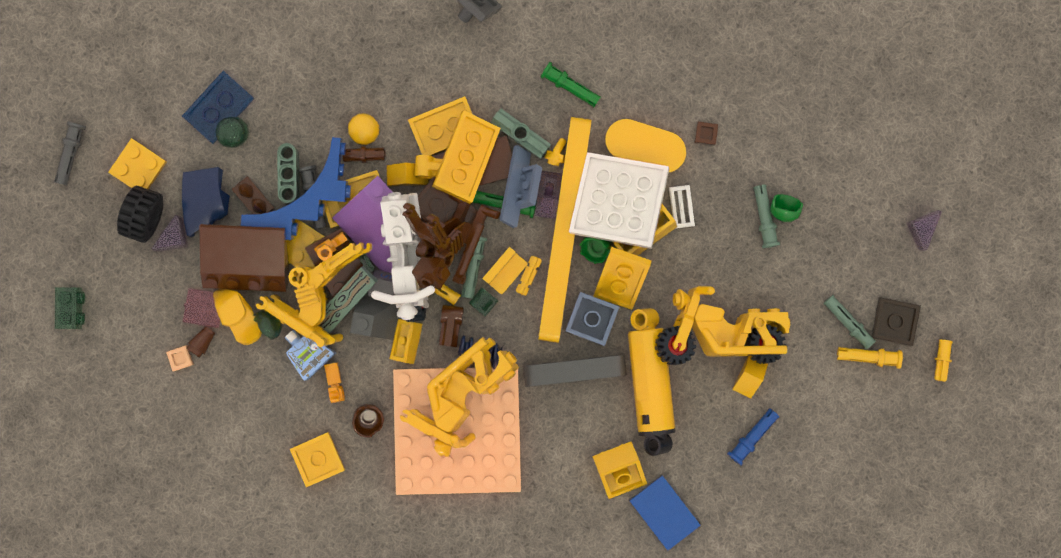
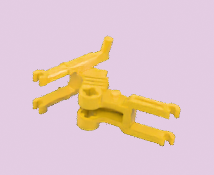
M363 242L358 245L350 243L349 246L326 261L321 262L315 268L312 266L293 268L289 273V281L293 286L297 287V290H294L298 299L300 311L283 302L277 294L270 296L274 299V302L267 296H261L260 300L264 304L257 303L256 307L260 310L264 309L279 319L282 324L285 323L304 337L311 339L319 347L342 341V334L331 335L319 326L326 316L327 298L323 287L342 268L363 254L369 253L372 250V243H367L366 249Z

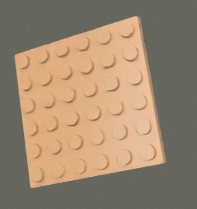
M475 367L467 368L464 371L475 378ZM445 368L393 370L396 495L521 492L518 369L515 371L516 375L508 381L504 380L499 384L500 388L493 394H479L470 391L466 395L465 405L470 410V414L460 428L453 433L458 435L460 439H463L469 433H474L476 438L464 448L455 449L452 447L449 457L444 455L441 457L435 451L434 441L437 438L421 432L400 419V415L406 418L408 416L402 412L403 410L417 409L434 420L427 385Z

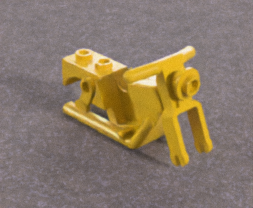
M482 337L428 383L427 391L434 420L417 409L403 410L402 412L408 415L407 418L400 415L401 421L410 424L429 436L437 438L434 441V449L441 457L443 455L449 457L452 447L455 449L464 448L476 438L474 433H469L463 439H460L458 435L453 433L460 428L470 414V410L465 405L466 395L470 391L479 394L489 393L491 395L500 388L499 384L504 380L508 381L516 375L515 371L519 366L516 364V357L510 351L497 352L499 363L494 372H492L491 353L488 351L496 345L492 338L485 340ZM473 363H475L476 369L475 378L464 372Z

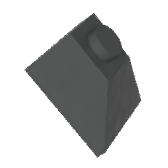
M367 293L355 306L350 333L393 340L399 308H396V304L375 300L368 296Z

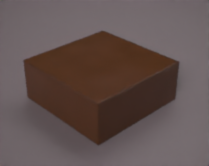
M698 121L694 143L716 145L718 124Z

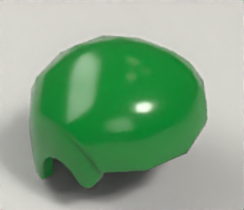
M776 194L771 202L770 212L779 221L793 222L800 217L803 203L792 196Z
M584 237L579 244L580 255L594 264L606 261L611 249L609 241Z

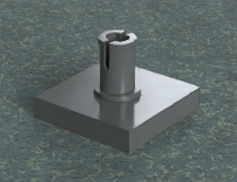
M458 0L464 6L458 17L461 21L467 23L474 15L482 22L496 14L502 6L496 0Z

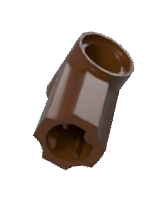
M442 306V327L439 345L457 347L464 307Z

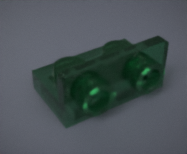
M55 287V329H82V325L85 323V314L82 312V304L85 303V293L82 292V288Z

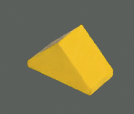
M415 163L387 165V186L427 185L428 179L414 177Z
M752 356L747 357L732 390L750 399L763 382L768 363L759 364L756 363L757 361L751 360Z

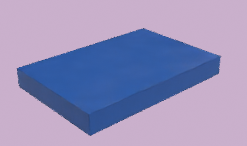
M663 475L629 500L667 551L701 526Z

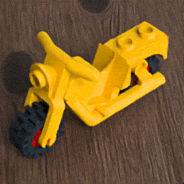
M697 286L689 289L688 294L682 289H678L673 294V305L678 310H681L680 315L677 316L673 327L664 329L662 333L658 334L659 338L655 341L657 343L655 350L659 352L657 356L662 357L661 361L667 362L668 365L684 364L692 359L691 356H694L695 352L693 349H696V345L693 342L696 340L691 337L693 335L690 331L691 328L704 354L707 356H752L750 359L757 361L756 363L767 364L776 362V360L781 358L780 355L787 353V346L783 344V341L786 339L780 335L789 333L790 319L788 318V312H780L778 308L767 309V312H760V309H748V313L741 314L737 317L735 325H732L724 319V309L705 304L698 305L700 294L712 295L715 293L714 287Z

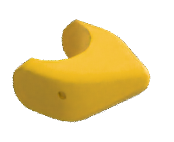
M218 289L213 293L215 308L221 324L230 327L238 343L249 345L256 342L261 337L262 329L251 306L238 291L230 289Z

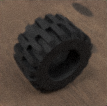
M137 185L128 192L121 205L117 219L118 234L146 243L154 234L162 215V194Z

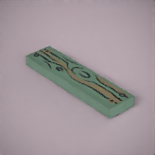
M364 266L352 276L326 305V316L319 326L324 328L329 334L377 283L378 280Z

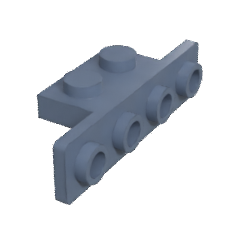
M519 145L513 148L500 214V221L512 228H516L518 225L521 209L536 205L542 167L537 164L529 166L531 153Z

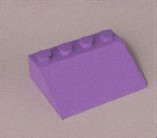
M377 176L332 219L356 245L363 242L366 249V244L372 243V250L369 253H365L366 256L380 271L391 273L392 262L387 261L391 257L390 248L383 245L386 237H382L381 225L384 223L380 202L383 196H388L389 193L393 192Z

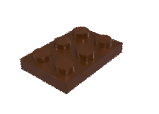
M342 228L305 247L315 267L323 262V260L318 257L314 248L327 239H333L341 232L345 235ZM348 238L346 242L336 247V251L332 253V256L349 246ZM359 258L342 268L326 284L333 298L363 266Z

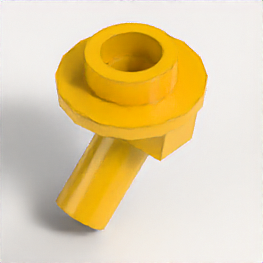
M560 138L553 151L547 150L544 158L548 159V164L559 166L560 163L565 162V155L560 154L567 143L565 139Z

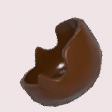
M364 404L357 408L352 417L354 431L359 436L367 438L380 431L384 422L382 411L376 405Z

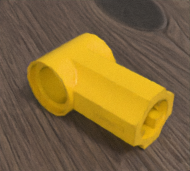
M416 155L414 177L419 179H432L436 177L443 159H436L430 155Z

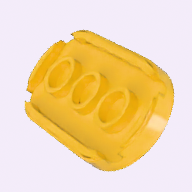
M621 119L613 123L606 133V147L613 157L669 166V173L677 170L686 158L685 144L678 135L631 119Z

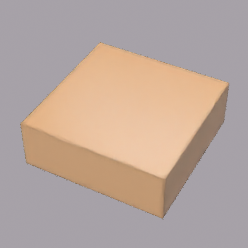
M187 345L166 352L173 372L194 365L190 352L186 349Z

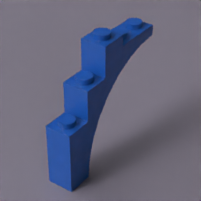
M332 137L330 153L324 169L316 182L304 195L276 211L263 214L241 215V226L285 228L286 240H292L298 233V223H295V219L320 221V217H324L325 205L321 204V200L347 202V198L351 196V185H348V181L340 180V176H344V164H341V156L345 155L346 143H342L343 138Z

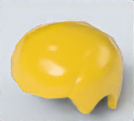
M359 113L353 116L348 123V134L357 144L368 145L374 142L379 135V124L369 114Z

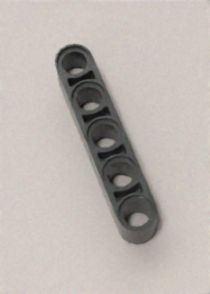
M624 355L523 366L525 387L627 375Z

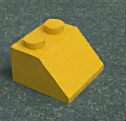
M632 442L621 444L618 447L592 456L608 499L647 485Z

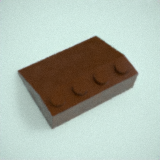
M200 224V274L203 288L286 292L290 271L285 228Z

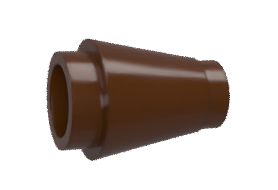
M205 326L188 342L189 345L186 349L200 358L202 354L205 355L215 332Z

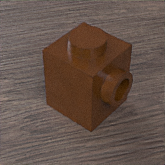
M422 257L412 270V274L420 288L434 286L436 289H441L451 274L443 258Z

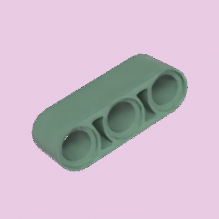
M284 143L279 146L277 151L278 197L282 202L289 205L300 197L299 152L293 145ZM289 148L292 149V157L285 159L284 151ZM287 169H292L293 177L288 180L285 179L284 172ZM287 190H293L294 192L291 200H286L284 197Z

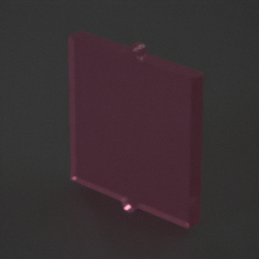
M189 288L187 300L184 303L183 322L219 328L220 318L214 304V292Z

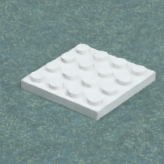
M587 152L569 233L652 249L669 166Z

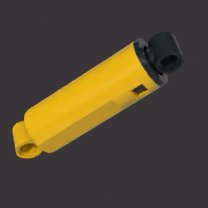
M652 308L637 309L631 314L630 319L631 325L636 331L628 332L638 436H647L644 440V449L650 456H656L671 451L673 442L668 434L675 433L669 365L667 362L661 361L662 357H658L657 353L659 352L655 350V346H657L655 341L659 338L658 334L664 330L663 328L655 329L659 323L658 312Z

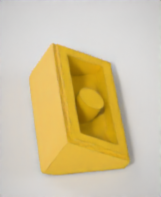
M398 319L389 359L414 364L423 324Z

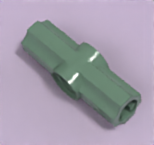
M500 109L490 122L500 127V130L512 138L515 143L520 144L539 159H542L551 147L550 143L503 109ZM519 129L527 132V135L522 139L515 136L516 131Z

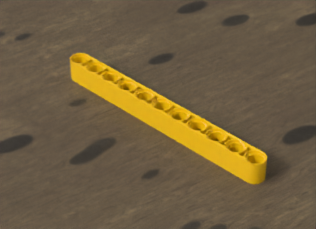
M571 117L538 338V340L559 343L575 237L574 234L569 233L587 155L592 121L590 119Z

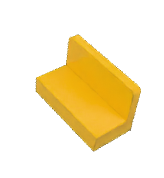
M509 247L482 279L497 292L503 294L528 263Z

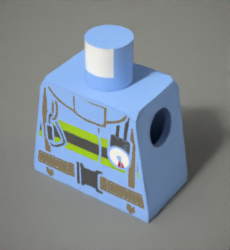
M292 330L285 337L292 345L286 354L304 381L312 377L336 354L330 347H319L311 339L304 336L301 337L295 330Z

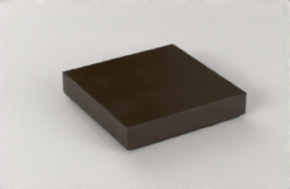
M879 297L871 337L913 346L921 305Z

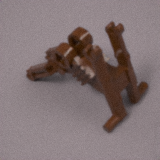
M449 195V198L459 203L453 218L446 223L439 222V217L429 214L427 220H430V222L425 223L422 222L416 212L415 206L405 203L403 208L406 211L402 215L406 218L413 232L421 240L416 248L417 257L432 258L434 256V258H443L447 268H449L455 254L464 246L463 243L467 244L452 280L458 284H464L466 281V271L485 227L484 222L487 217L498 219L500 212L481 205L471 226L470 223L464 222L471 203H466Z

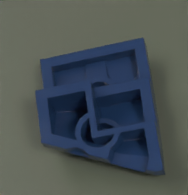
M220 167L183 172L182 209L186 234L189 237L195 236L194 233L199 230L200 224L212 225L216 220H220L228 215L230 196L221 190L223 170Z

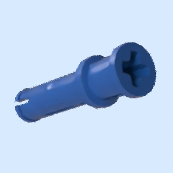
M769 408L745 438H740L736 447L731 452L729 451L727 455L742 466V461L750 452H754L755 444L779 418V415Z

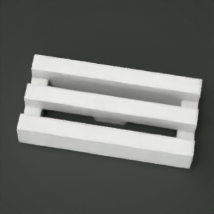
M690 185L669 187L672 217L676 221L677 228L695 226ZM682 190L686 191L689 223L685 221ZM674 191H677L681 224H678Z

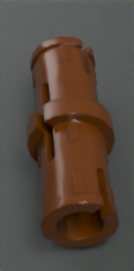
M361 146V148L346 149L345 155H342L343 162L362 161V163H367V161L374 160L385 161L386 152L385 147L366 148V146Z

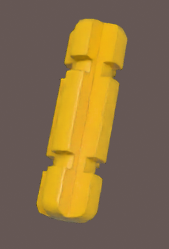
M536 256L530 257L529 266H526L520 279L521 284H518L516 292L526 296L530 289L528 286L532 285L538 271L536 269L542 263V260Z

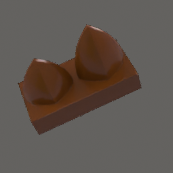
M248 176L232 188V191L252 214L268 213L274 209V206Z

